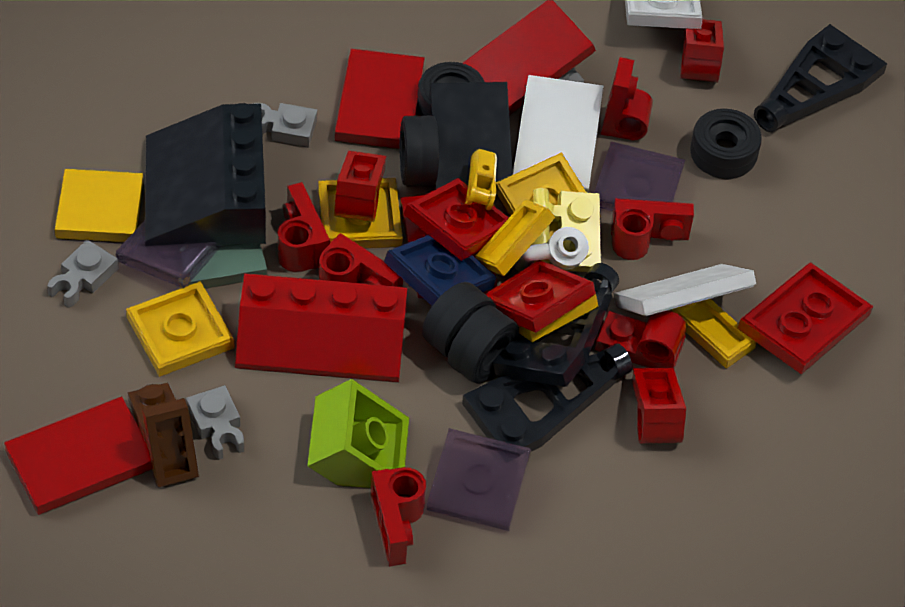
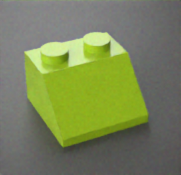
M353 379L315 396L307 466L336 485L371 488L372 471L405 467L409 417Z

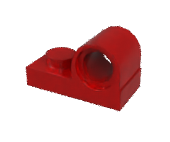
M702 19L701 29H683L684 48L680 78L718 83L724 51L722 21Z
M619 57L601 135L639 140L647 134L653 99L647 92L636 88L638 77L631 76L635 60Z
M348 150L337 179L334 207L335 217L367 222L375 221L380 184L385 172L387 156Z
M303 182L287 186V203L283 204V213L286 221L278 229V261L284 269L292 272H303L319 268L320 255L330 245V238Z
M615 198L611 220L613 250L623 259L638 260L647 254L651 238L689 240L694 218V204Z
M341 233L330 242V245L320 255L319 280L403 287V279L382 259Z
M670 310L650 315L647 323L609 311L597 338L595 351L600 352L619 343L629 354L632 363L647 368L675 369L685 342L686 322L680 315Z
M633 368L632 384L638 402L637 434L639 443H682L684 439L686 406L674 368Z
M410 467L372 471L371 499L389 567L406 564L407 546H413L411 523L419 520L424 512L426 480L419 471ZM399 495H409L411 497H401Z

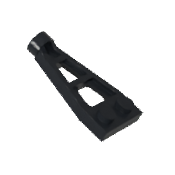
M829 24L807 41L769 98L754 109V118L763 130L774 132L780 126L790 124L862 92L885 73L887 63ZM816 62H820L843 79L831 85H825L808 72ZM797 83L814 96L804 102H800L787 92Z
M596 263L584 276L585 279L594 283L599 307L591 310L586 319L576 318L552 331L553 333L573 335L572 342L568 347L559 344L541 343L540 341L547 335L531 342L521 334H518L517 340L510 342L506 349H503L492 362L496 376H508L514 379L567 387L588 359L611 301L612 292L619 284L617 272L607 264Z
M616 343L597 354L588 356L586 363L576 374L579 375L588 388L572 399H566L556 385L503 376L464 394L462 404L503 461L508 464L542 447L613 386L617 379L631 373L633 366L625 348L621 344ZM535 390L543 391L554 407L542 419L530 421L514 398L522 393Z

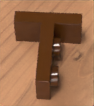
M168 382L159 385L150 384L142 387L140 390L128 392L130 408L149 449L153 476L157 487L199 477L189 410L185 399L176 400Z

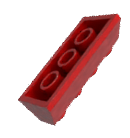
M244 273L239 307L235 368L399 382L408 288Z

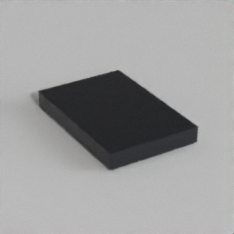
M507 82L431 83V116L436 118L439 135V169L435 190L457 178L468 185L471 156L478 149L496 154V182L513 175Z

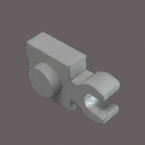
M252 103L261 104L262 134L271 132L272 141L309 148L317 122V109L280 103L278 111L271 110L266 104Z
M86 240L61 263L62 274L53 277L47 285L49 296L54 297L59 291L67 290L68 292L64 294V305L68 308L74 306L78 302L79 292L83 288L93 294L119 269L118 258L91 241Z
M225 385L186 398L189 414L200 438L204 439L212 436V452L218 460L223 459L222 444L226 442L235 444L239 453L244 452V436L237 429V427H240V415Z

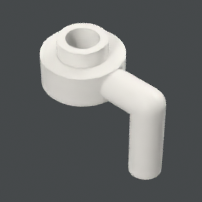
M560 228L553 233L547 243L531 245L514 264V267L518 271H522L529 267L533 261L549 259L558 268L564 270L573 269L579 266L586 258L589 249L588 241L585 235L576 228ZM563 241H572L575 244V251H566L563 247Z

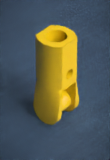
M478 149L472 154L466 195L467 205L471 206L472 202L485 205L486 210L490 211L492 209L496 196L497 157L495 153Z

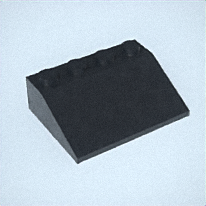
M222 104L146 135L145 247L266 244L261 104Z

